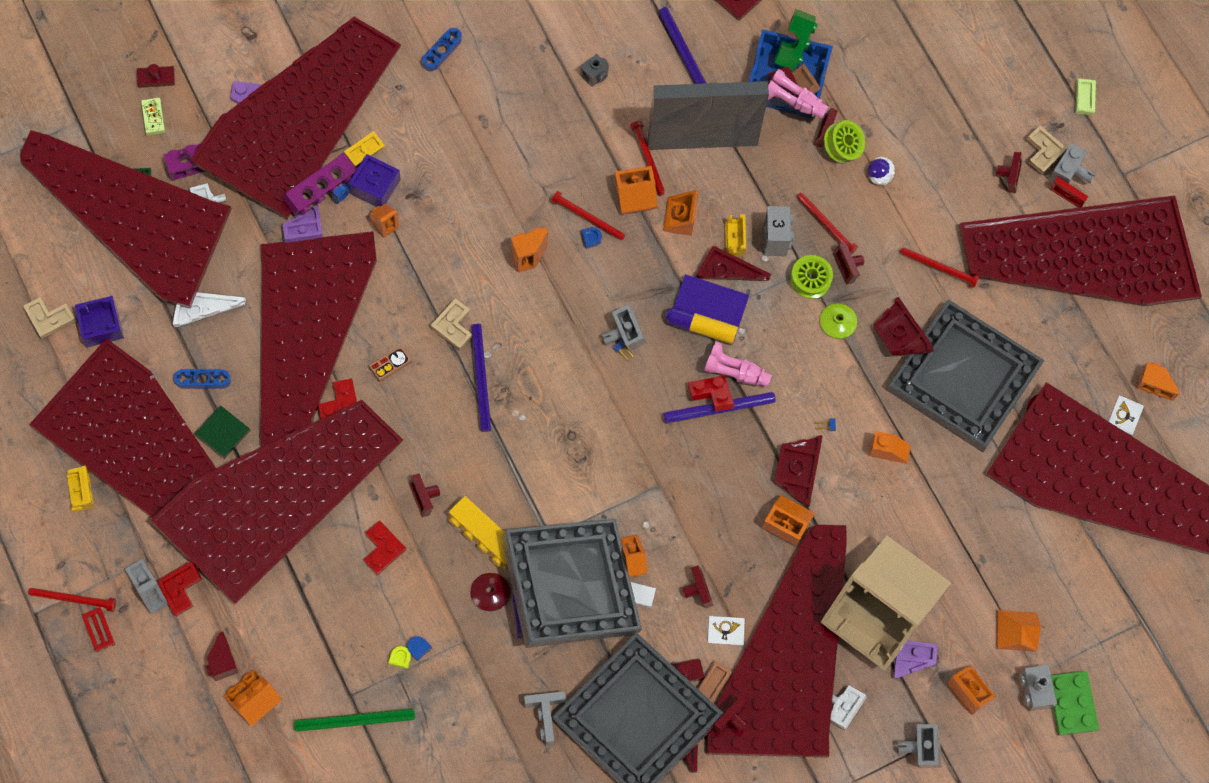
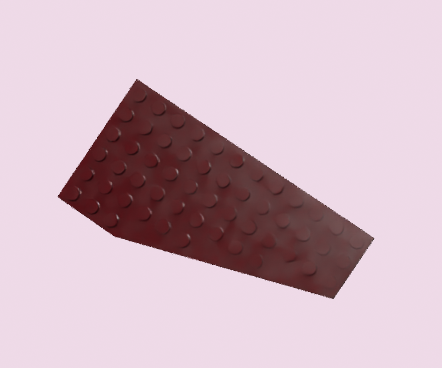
M354 16L332 35L293 61L290 66L274 78L269 79L250 93L247 98L227 113H223L190 162L288 220L292 211L282 197L286 192L322 168L400 49L401 44Z
M1175 195L963 222L959 225L969 272L973 277L978 275L982 279L1142 306L1196 300L1202 297Z
M107 338L29 424L31 428L80 465L86 466L88 471L151 518L164 508L193 479L217 469L153 373Z
M1046 382L986 476L1036 508L1048 509L1070 515L1076 519L1128 531L1131 534L1156 541L1168 542L1209 555V485Z
M360 400L313 424L311 423L271 444L193 479L150 522L236 605L403 442V439L363 400Z

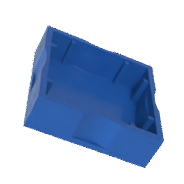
M762 29L749 82L767 81L770 72L785 68L774 63L781 41L794 43L798 39ZM810 41L808 49L803 50L802 55L804 57L801 65H806L821 87L820 90L814 93L820 99L833 46ZM773 97L767 101L766 107L815 119L816 115L812 117V113L800 112V110L794 109L793 106L778 97Z

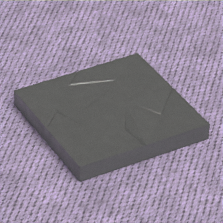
M768 82L654 85L647 137L649 149L758 146L769 96Z
M948 299L924 333L932 344L934 351L931 353L910 354L889 383L886 391L976 449L984 452L1045 360Z
M616 519L504 530L501 534L525 648L629 636L642 630Z
M636 632L552 716V720L617 783H660L712 730L714 724L724 713Z

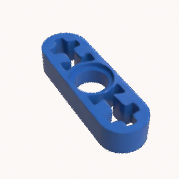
M448 29L423 56L422 63L425 70L435 71L460 45L462 33L459 29ZM455 35H457V39H456V38H453V39L451 40V37H450V36H453V37H454ZM440 46H445L447 51L440 53L437 49ZM434 59V64L427 63V60L432 61Z
M180 369L174 374V381L177 387L181 389H224L230 385L231 377L228 371L224 369ZM185 375L187 379L181 383L180 379ZM200 375H206L208 380L205 383H199L197 378ZM224 375L225 379L220 383L219 379Z

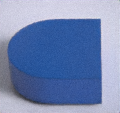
M342 184L332 192V201L336 205L349 195V187L346 184Z
M590 227L581 230L586 249L598 246L601 243L602 233L599 229Z
M420 636L413 637L408 642V650L416 661L420 660L432 649V646Z

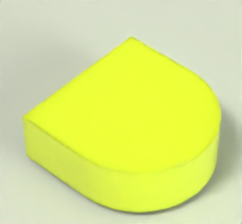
M404 646L394 648L388 664L408 670L411 661L409 650Z

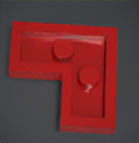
M725 376L688 382L692 401L711 398L715 412L734 408V402Z
M352 378L333 382L337 400L318 404L321 419L357 402Z
M378 521L365 533L377 548L364 559V563L378 576L406 551V547L381 521Z
M192 562L157 581L175 616L194 607L185 589L203 580Z

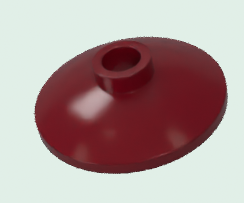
M496 573L480 575L471 586L472 601L478 608L484 611L492 612L501 609L506 605L510 597L508 582L504 577ZM492 587L494 591L488 593L487 588Z

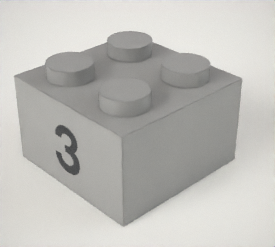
M767 206L764 219V256H787L788 250H791L794 240V231H791V225H793L794 216L790 214V207Z

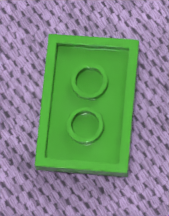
M1088 672L1051 675L1057 702L1053 707L1058 736L1100 730Z

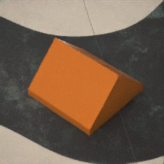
M698 190L668 197L663 229L665 232L692 236Z
M971 665L953 675L947 683L972 715L996 697Z

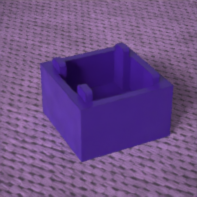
M367 154L348 183L350 194L381 207L387 203L400 182V170Z
M113 296L75 305L82 340L86 348L100 345L106 338L111 342L124 339Z

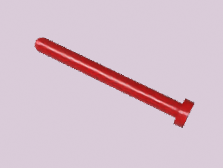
M635 121L630 125L631 130L636 133L647 165L652 166L657 192L660 196H663L665 190L642 131L644 125L642 121Z
M559 191L554 194L551 200L553 204H561L619 240L625 238L624 233L561 196L562 193Z
M803 193L797 195L801 203L840 243L846 242L851 255L858 249V246L855 243L851 244Z
M902 248L900 251L904 256L971 283L970 287L975 288L980 277L978 275L973 277L907 248Z
M30 588L28 590L30 596L107 608L109 612H114L116 608V598L104 600L37 588Z

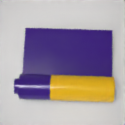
M685 274L675 305L672 309H668L665 319L668 320L670 325L733 345L749 294Z

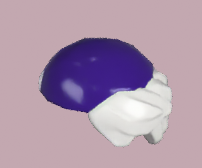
M886 157L875 158L870 162L867 169L870 180L875 185H887L894 178V165Z

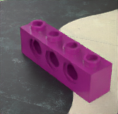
M202 143L197 145L191 144L183 149L171 150L163 154L172 181L204 172V170L190 162ZM185 159L189 160L186 163H182V161Z
M342 153L286 192L282 199L295 216L299 213L304 215L311 209L310 206L313 203L318 205L326 199V194L329 192L332 194L343 182L348 184L357 169L347 156ZM331 173H337L339 175V179L333 178ZM317 183H322L325 186V189H320L317 186ZM302 193H308L310 199H305Z

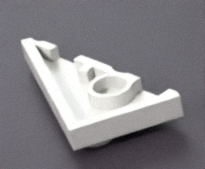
M197 292L191 308L176 305L173 326L180 327L246 304V299L244 297Z

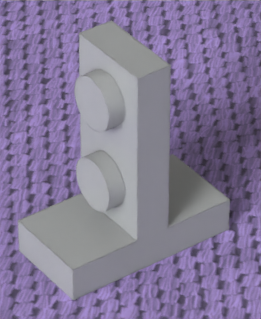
M143 559L125 568L151 614L168 605L166 598Z
M565 691L524 696L525 708L541 707L538 708L539 721L543 720L544 728H540L541 741L545 740L546 746L554 745L550 705L565 704Z

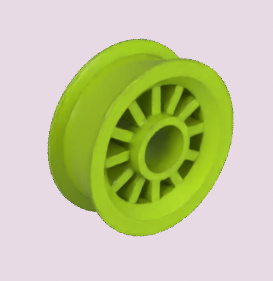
M844 120L828 127L824 136V145L828 155L833 160L845 163L855 160L862 155L865 149V137L863 131L855 122Z
M807 255L801 257L796 261L790 276L792 288L804 298H819L829 290L833 280V270L831 265L820 256ZM807 275H814L816 278L810 279Z

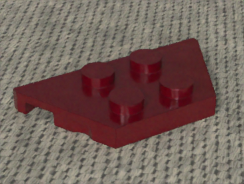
M897 297L894 300V305L890 309L887 308L883 316L874 324V330L892 356L933 352L932 344L904 303Z
M822 435L808 440L802 439L795 443L789 442L781 445L774 483L806 507H809L811 502Z

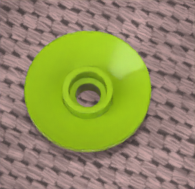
M831 304L822 311L820 326L829 337L844 339L854 333L857 327V316L847 305ZM837 316L842 317L843 320H842V321H838V320L836 319V317H837Z

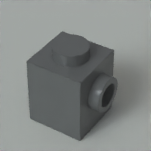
M596 54L580 66V75L592 87L599 81L602 82L607 78L609 64L606 59Z

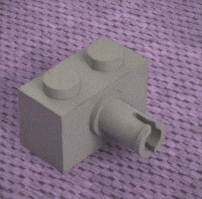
M1071 143L1055 168L1050 181L1054 182L1058 176L1069 183L1073 176H1078L1090 184L1096 173L1081 166L1087 151Z
M630 305L612 312L617 328L602 334L606 345L622 338L626 347L631 351L648 343L634 309Z
M1049 666L1025 668L1021 672L1019 680L1020 685L1025 690L1024 703L1025 706H1028L1029 712L1053 708L1057 702Z
M917 724L916 741H898L899 754L917 753L920 768H941L940 727L938 724Z

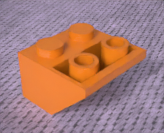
M652 166L615 172L614 184L621 214L658 208Z
M547 227L535 228L529 233H519L511 238V254L518 273L537 267L548 246Z
M780 495L765 519L762 528L797 547L815 513Z
M254 669L244 675L243 679L235 686H232L223 696L251 727L282 700L271 684Z

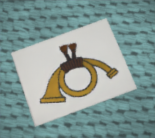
M1119 395L1109 422L1133 435L1144 406Z
M709 616L708 643L744 645L745 618Z

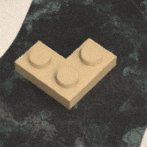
M1039 126L1027 138V141L1039 150L1030 159L1029 164L1040 174H1044L1067 150L1063 144L1042 126Z
M41 297L23 306L41 339L76 322L67 304L48 312Z
M455 298L431 324V329L458 350H461L472 338V334L459 325L470 313V309Z

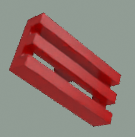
M1058 176L1049 189L1078 208L1083 207L1089 197Z
M101 607L82 614L96 652H99L101 649H107L108 646L116 645ZM98 613L109 639L107 642L96 618ZM88 617H92L102 643L100 645L96 641Z

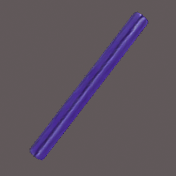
M667 7L661 8L659 15L694 83H706Z
M478 323L472 324L471 330L480 427L482 432L491 431L482 326Z
M773 392L733 399V409L716 412L713 403L665 412L664 421L668 424L772 404L776 402V397Z

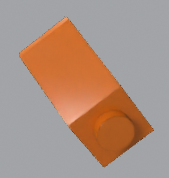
M384 204L381 207H375L371 211V222L383 238L399 228L398 215L394 208Z
M1147 362L1142 370L1137 389L1174 401L1179 394V390L1167 369L1161 367L1158 363Z
M875 431L869 456L907 464L911 445L894 434Z
M638 534L620 538L629 577H639L642 574L648 573L645 551Z

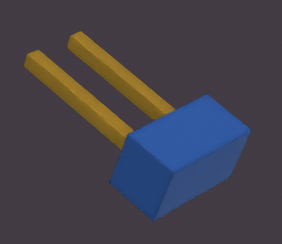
M623 340L613 348L616 353L619 351L627 361L629 359L620 349L624 348L632 358L634 357L625 347Z
M831 418L830 421L815 422V424L830 423V427H815V429L836 431L835 418Z

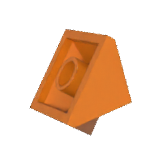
M997 610V649L1037 652L1041 631L1038 614L1035 612Z

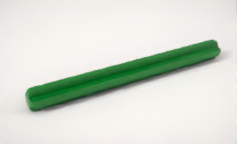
M411 708L301 719L294 721V729L296 732L410 721L415 719V710Z

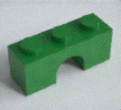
M795 9L788 25V31L795 33L798 36V40L794 43L781 41L775 55V64L783 67L789 66L794 71L797 65H801L804 57L802 55L803 50L808 49L811 41L809 39L810 34L815 33L818 25L816 23V16Z

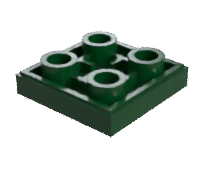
M220 405L195 432V436L225 459L251 430Z

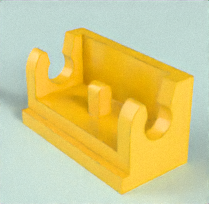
M373 131L345 150L344 154L356 167L367 154L372 156L385 147V145Z
M740 214L737 219H733V216L730 215L727 221H725L726 252L736 257H745V214Z
M82 466L67 470L72 512L93 509L94 502L87 467Z

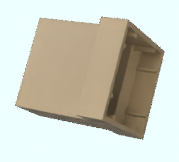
M887 535L864 563L862 562L851 575L821 623L886 671L940 600L951 582Z

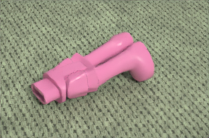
M780 69L777 70L768 85V100L778 97L789 103L794 109L807 114L812 113V117L816 115L821 119L828 109V106L822 103L823 100L816 97L806 88L803 89L796 85ZM779 86H783V87L787 88V89L790 90L791 92H793V93H795L796 95H798V97H795V96L791 95L790 93H788L787 91H785L784 89H782V88L779 87Z
M717 341L704 369L708 373L732 376L737 379V382L755 386L761 384L768 387L772 377L771 374L765 372V369L761 371V368L753 362L750 363L746 359L740 360L725 355L722 344Z

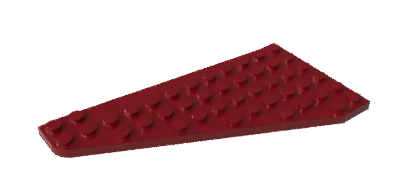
M30 130L20 153V158L25 168L161 300L191 308L232 210L231 206L212 201L52 136Z
M373 231L288 243L284 241L261 244V448L312 423L318 409V404L321 402L377 263Z
M816 525L805 535L716 705L725 713L742 695L747 700V703L738 714L748 722V725L742 732H739L729 723L720 734L712 728L707 734V755L829 758V732L838 635L823 625L821 621L843 589L847 525Z

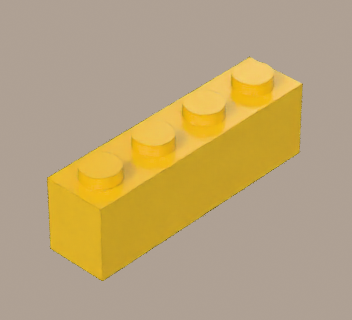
M464 496L449 511V522L455 528L460 527L464 531V536L469 541L474 540L482 553H488L496 566H502L506 570L508 566L501 534L504 531Z

